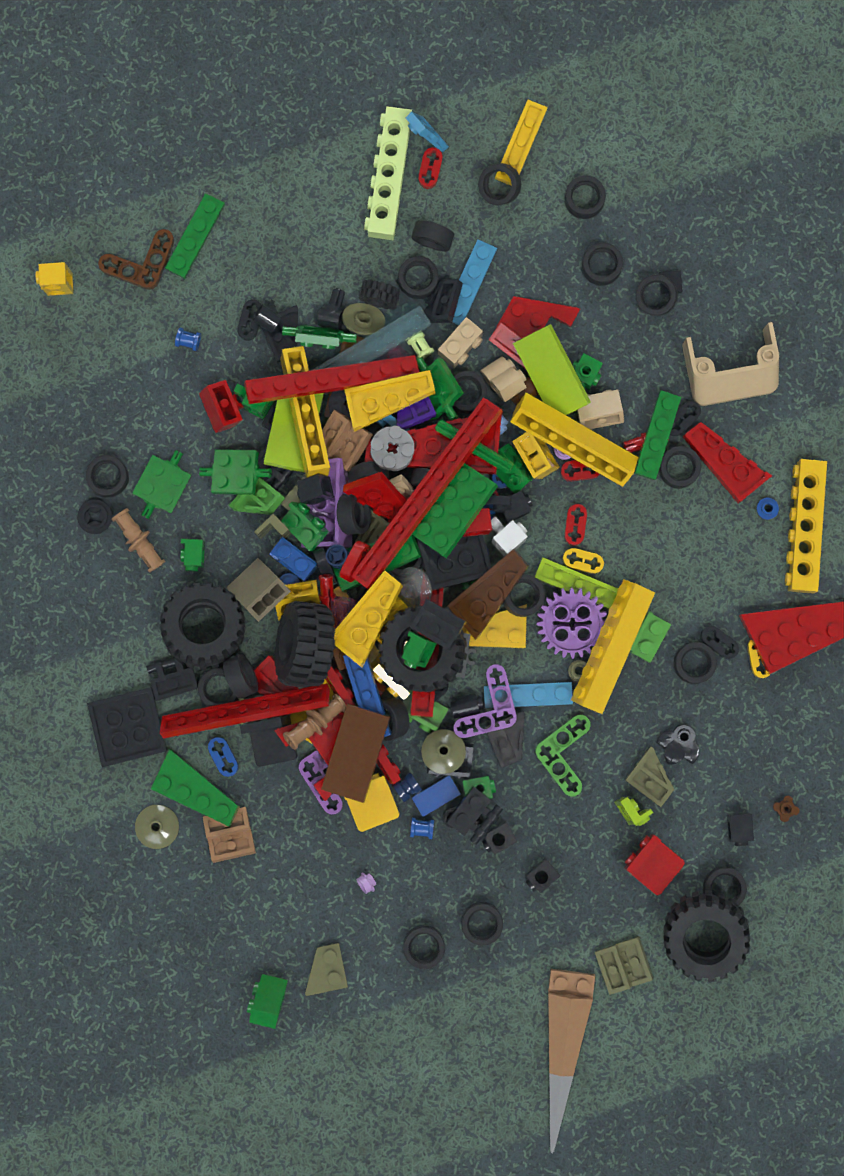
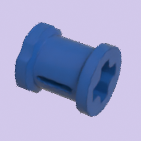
M179 328L175 339V346L180 347L181 345L197 351L201 340V333L197 332L195 334Z
M412 817L410 837L424 836L432 839L434 820L420 821Z

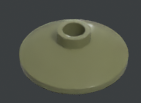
M356 303L349 305L343 311L342 320L344 325L357 334L373 335L384 328L385 317L383 313L372 305Z
M434 731L423 742L421 750L422 759L425 765L435 773H452L464 762L466 755L465 744L461 737H458L453 731ZM441 747H446L448 749V753L446 755H442L439 752Z
M148 806L140 812L136 819V835L139 841L146 847L152 849L165 848L178 835V818L166 806ZM154 823H158L160 825V829L158 831H154L152 829V825Z

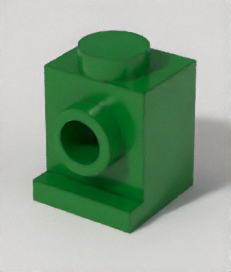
M181 539V544L185 545V549H181L180 559L181 562H184L185 571L197 572L198 568H204L205 541Z
M409 631L408 636L411 638L403 648L404 653L401 658L404 659V664L416 669L417 666L426 667L437 643L419 633Z
M489 776L462 781L465 795L472 786L476 788L477 785H483L484 791L482 794L489 799L493 798L492 793H496L494 780H489Z

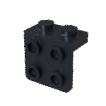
M276 716L267 718L268 720L250 721L247 724L240 725L241 734L250 733L255 763L258 767L297 759V749L294 750L290 746L285 747L274 731L277 728L291 725L290 716Z

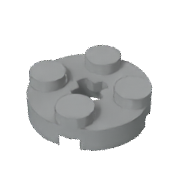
M399 426L381 429L371 441L372 459L384 470H402L410 464L413 458L414 441L410 434ZM389 444H396L398 446L396 454L387 452Z

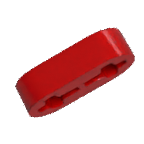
M435 147L428 148L424 152L418 181L425 189H431L436 186L442 165V153ZM435 153L436 158L439 160H434L433 166H429L430 158H427V156ZM428 170L432 171L431 178L434 180L425 183V179L422 177H426Z
M577 460L565 462L561 468L562 478L571 482L595 479L600 474L596 471L594 474H591L590 471H583V468L588 467ZM568 466H572V469H580V472H575L573 477H569V474L565 473L564 470H567Z
M580 504L572 505L568 509L564 539L572 546L579 545L585 536L587 510ZM577 508L580 509V513H583V517L581 516L578 519V524L574 523L575 517L571 515V512H575ZM573 527H577V534L580 535V538H577L575 542L572 541V537H568V533L573 532Z
M359 540L353 545L340 571L342 579L350 583L355 580L351 575L370 551L368 544Z

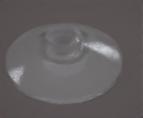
M417 567L405 568L400 572L397 581L403 587L398 597L408 608L423 606L426 599H431L432 587L425 572Z

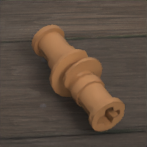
M126 508L114 516L112 521L117 522L124 536L129 539L125 544H132L128 551L133 552L136 550L139 557L148 566L149 573H151L166 561L164 559L161 560L154 550V546L147 540L146 537L150 531L142 532L139 525L135 523L128 513L129 509Z
M335 694L332 696V700L329 701V706L318 708L317 711L313 709L307 710V719L298 723L290 732L283 733L285 741L292 749L296 750L298 744L311 737L314 732L321 736L323 734L321 727L327 728V723L332 721L340 712H345L346 704Z

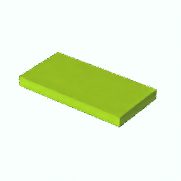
M551 324L513 343L545 404L567 415L591 403Z
M324 393L314 394L318 414L320 413ZM289 398L277 400L264 464L305 473Z

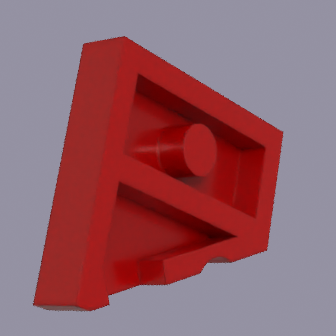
M271 655L254 670L258 681L257 692L260 694L271 695L300 688L284 685L278 680L275 659Z

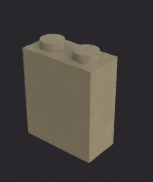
M259 558L226 587L258 622L291 592Z

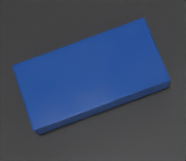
M447 776L415 795L412 799L424 817L459 796L460 792L451 777Z

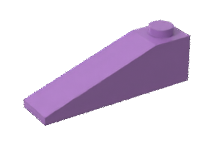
M342 458L329 459L330 471L328 476L331 479L334 498L313 506L307 505L310 507L309 512L314 517L320 518L325 523L324 527L329 531L316 549L322 547L328 549L332 545H341L344 548L352 547V534L347 535L342 532L336 514L338 500L343 494H346L343 492V486L346 484Z

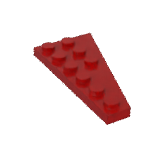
M502 413L480 442L496 453L499 451ZM459 418L447 421V423L460 430L468 418ZM437 424L418 430L407 431L414 441V455L407 467L431 469L451 442V439L436 431L435 427ZM372 439L366 446L365 462L373 461L371 456ZM389 444L387 452L396 454L398 446L396 444ZM473 453L465 462V464L479 473H497L495 466Z
M844 602L739 615L768 674L844 638Z

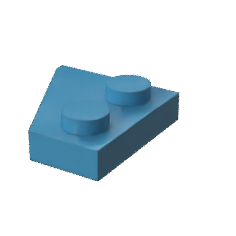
M411 112L406 117L409 122L408 127L414 134L424 137L441 152H444L449 147L423 116Z

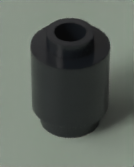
M476 693L455 698V701L450 702L455 719L480 714V710L484 709L481 696L477 697Z

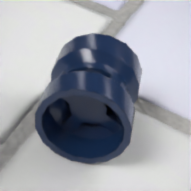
M332 545L326 552L327 562L334 568L341 570L350 552L341 545Z
M411 773L405 775L402 782L398 781L392 784L403 802L410 799V794H418L422 791Z

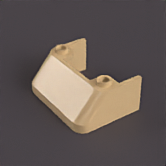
M772 322L768 323L762 330L765 346L761 347L757 352L758 364L715 372L712 360L707 357L695 358L691 337L685 339L682 348L694 402L700 406H707L767 395L777 389L779 385V352Z

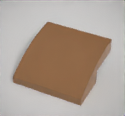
M337 410L332 412L322 430L328 459L342 458L343 467L346 471H350L356 465L373 436L365 428L354 432L351 419Z
M246 807L238 809L230 827L208 816L203 817L206 838L208 839L213 863L256 853Z

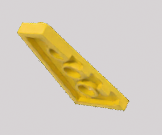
M430 370L344 389L354 432L435 394Z
M386 571L380 575L335 629V646L362 668L403 587L400 582Z

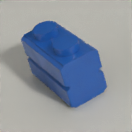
M283 537L269 554L304 582L318 568V564Z

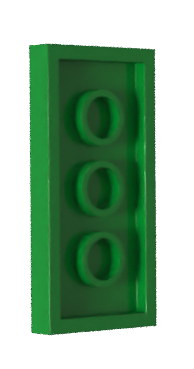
M464 463L411 535L447 559L498 485Z

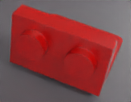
M651 834L650 836L646 835L639 843L640 848L636 853L632 852L624 862L626 863L624 869L655 895H660L685 863L683 859L663 844L657 836Z

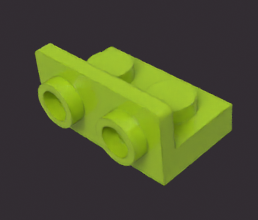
M622 797L614 802L628 825L641 826L650 820L649 815L653 813L651 809H644L638 813L637 811L640 809L634 799L630 800L628 797Z

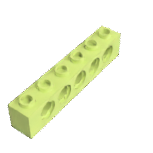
M386 106V113L381 114L380 126L383 127V133L378 134L377 147H380L379 155L375 154L374 168H377L376 176L372 175L371 188L374 189V193L368 199V209H371L370 217H366L364 230H368V237L394 240L410 134L409 122L406 119L412 112L410 109ZM391 129H398L400 133L391 135L389 131ZM389 149L397 152L394 156L386 155V151ZM385 170H391L394 174L391 177H385L382 173ZM384 190L391 193L387 198H382L379 194ZM384 211L388 215L384 219H379L376 214Z

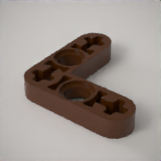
M161 229L157 231L143 266L112 254H104L99 259V268L104 274L144 289H154L160 281L173 248L174 237L169 230ZM165 235H167V238L170 241L164 243L162 247L163 250H166V252L164 253L160 250L161 241L159 240V238H163ZM159 254L162 256L163 259L159 265L151 263L153 255ZM111 259L112 264L119 267L118 274H116V268L109 267L106 269L103 263ZM147 266L154 269L151 276L154 281H149L148 284L143 279L144 276L148 277L150 274V269H147ZM126 267H133L135 272L133 276L125 277L123 270Z

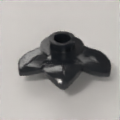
M682 724L677 726L675 730H666L657 739L656 743L658 745L666 747L665 759L668 765L676 764L683 758L693 764L699 755V746L694 741L695 732L689 725ZM682 733H687L688 738L681 739L680 735Z

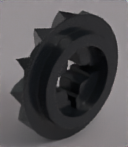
M101 500L85 502L77 514L79 526L89 534H101L109 528L112 522L110 507ZM89 510L95 514L100 512L101 524L97 521H90L92 517L88 512Z

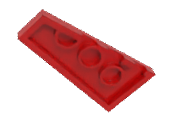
M702 422L683 436L738 504L772 477L767 471L764 472L757 467V464L751 459L748 460L741 455L740 451L734 446L731 447L725 443L722 437Z
M382 472L344 484L343 486L344 493L357 497V502L362 505L367 504L373 508V513L386 517L388 523L393 520L407 501Z

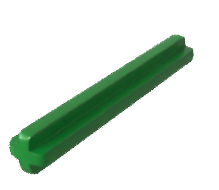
M440 420L435 427L437 432L451 440L459 431V429L444 420ZM481 443L472 452L506 474L513 468L511 461Z

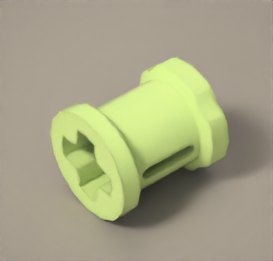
M423 332L416 334L407 341L408 345H411L416 352L417 359L420 357L424 359L434 352V349L430 348L424 339L425 334Z

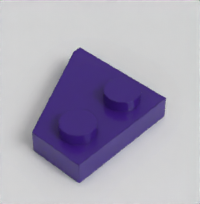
M429 396L397 411L396 426L405 430L436 417V412Z

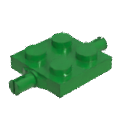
M300 325V327L296 328L283 326L282 335L295 336V342H301L300 345L306 347L319 344L322 345V348L335 349V346L339 347L341 342L356 343L357 334L344 333L343 329L337 330Z
M423 357L416 359L421 372L430 370L435 388V394L429 396L436 412V417L431 418V420H437L444 412L450 421L458 418L452 406L464 392L442 358H437L430 366H427Z
M175 450L170 461L162 460L152 455L132 493L143 499L147 504L141 516L150 519L154 508L163 509L172 514L192 476L181 470L178 466L183 455L181 452Z
M215 450L212 468L200 467L199 470L201 472H199L200 477L211 476V492L213 494L255 495L256 483L259 477L271 478L272 475L270 473H272L271 468L259 469V452L256 450Z

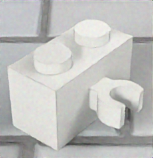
M496 517L491 520L492 529L497 533L492 539V544L504 557L513 549H518L528 537L526 535L527 530L520 522L516 524L512 520L504 527Z

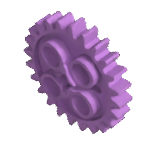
M570 587L569 593H566L564 588H561V595H558L555 591L553 592V600L546 597L548 605H542L541 608L544 612L537 613V616L542 618V620L537 621L536 624L543 626V628L538 630V634H545L541 641H549L547 649L554 646V654L561 650L563 658H565L568 652L572 659H574L576 652L579 653L580 657H583L584 650L591 654L590 647L595 646L600 629L605 623V619H602V617L606 616L607 613L606 611H599L603 604H595L598 597L595 596L590 599V591L583 595L582 588H579L577 593H574L573 587ZM582 606L589 609V613L584 617L577 614V610ZM558 607H564L567 609V613L563 617H558L555 615V610ZM570 618H574L575 622L592 621L591 624L575 623L574 627H570L568 623L552 624L553 621L570 622ZM558 629H565L567 636L559 639L555 636V633ZM580 629H588L589 635L586 638L578 637L577 633Z

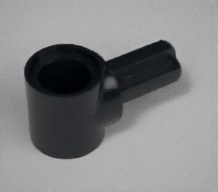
M340 288L333 289L329 304H326L319 310L318 326L341 330L343 326V310L341 306L345 296L344 290Z
M272 299L270 301L265 300L252 319L253 322L269 332L274 331L281 319V315L278 314L274 305L275 301Z

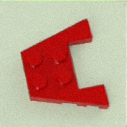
M513 296L497 327L501 322H504L524 338L544 328L550 317L571 327L580 309Z
M343 711L327 723V728L321 727L323 733L321 736L314 732L308 738L327 766L329 765L344 716ZM300 722L274 730L285 747L289 745L285 741L283 733L290 732ZM324 776L314 783L313 786L322 799L326 801L332 793L321 790Z

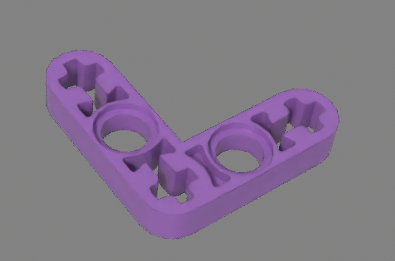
M498 664L492 665L486 672L494 710L458 719L454 724V732L458 737L467 738L508 728L516 722V712L505 669ZM494 668L498 672H502V675L499 676L500 683L505 682L506 686H498L492 689L491 684L496 685L495 678H490L489 674L493 673ZM504 690L508 696L507 700L501 703L495 699L496 691ZM504 711H507L509 715L512 714L513 718L509 720V724H506L505 721H499L498 724L500 726L495 727V720L492 714L497 713L496 718L502 717ZM483 716L489 717L491 720V726L488 729H482L479 726L478 721ZM475 718V726L478 732L474 733L473 728L468 729L467 734L457 731L460 722L469 725L472 724L470 719Z
M316 750L300 762L299 771L323 809L329 814H337L343 807L340 796L337 794L330 795L333 801L337 799L339 803L336 805L337 810L334 811L333 808L328 809L329 801H322L319 793L313 786L317 780L326 775L323 770L328 767ZM306 761H308L309 764L314 763L315 766L313 767V771L315 772V774H317L318 771H320V773L322 774L321 776L315 777L312 780V782H310L308 779L309 777H312L310 772L303 771V768H305L304 763Z

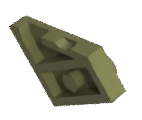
M650 746L625 781L659 807H662L674 791V788L654 748Z

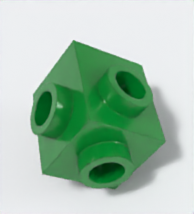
M583 353L579 363L574 361L572 366L584 389L589 390L592 385L596 386L602 375L598 372L603 363Z

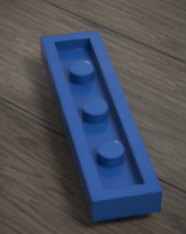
M347 655L343 656L358 707L386 715L369 659L367 658L362 668ZM389 724L385 737L391 735Z

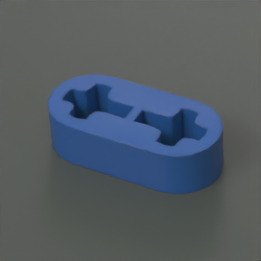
M220 737L213 738L208 744V750L219 772L227 777L235 775L239 765L228 742ZM218 741V743L224 744V747H222L223 756L218 751H213L215 747L214 742ZM225 757L229 763H234L231 773L228 770H223L225 766L223 758Z

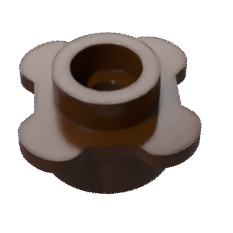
M785 796L782 801L776 802L773 805V810L777 811L782 822H787L791 816L799 814L800 810L792 802L793 798L791 796Z

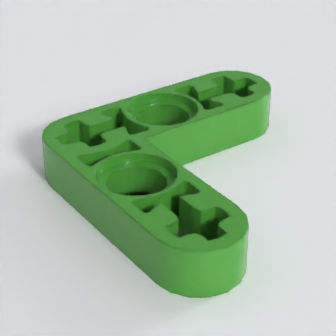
M577 715L541 741L535 749L537 758L561 790L571 797L579 795L582 790V783L560 755V752L590 729V721L584 715ZM576 719L580 721L585 720V729L583 731L582 729H577L574 732L577 736L573 738L572 733L566 726L570 725L572 729L577 724L575 722ZM559 732H566L568 734L569 740L566 744L562 745L557 742L556 737ZM542 745L551 748L549 754L552 758L555 754L558 756V759L553 760L549 766L545 763L549 761L547 756L539 754L542 751L540 748ZM557 762L562 763L565 767L562 775H555L552 771L553 765ZM568 772H570L572 775L571 777H568V779L572 783L576 781L578 784L576 786V792H568L566 790V788H568V784L566 783V781L564 780L562 784L559 781V779L564 778L568 774Z

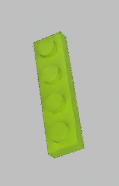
M542 558L535 578L558 589L564 588L568 593L570 587H573L574 593H577L578 589L582 588L583 595L590 591V599L597 596L598 600L595 604L602 603L606 609H610L618 591V588L546 558Z

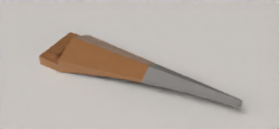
M550 969L548 1021L551 1153L555 1150L593 1001L595 974Z

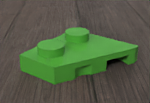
M259 477L256 483L255 495H237L229 506L234 511L272 515L285 497Z

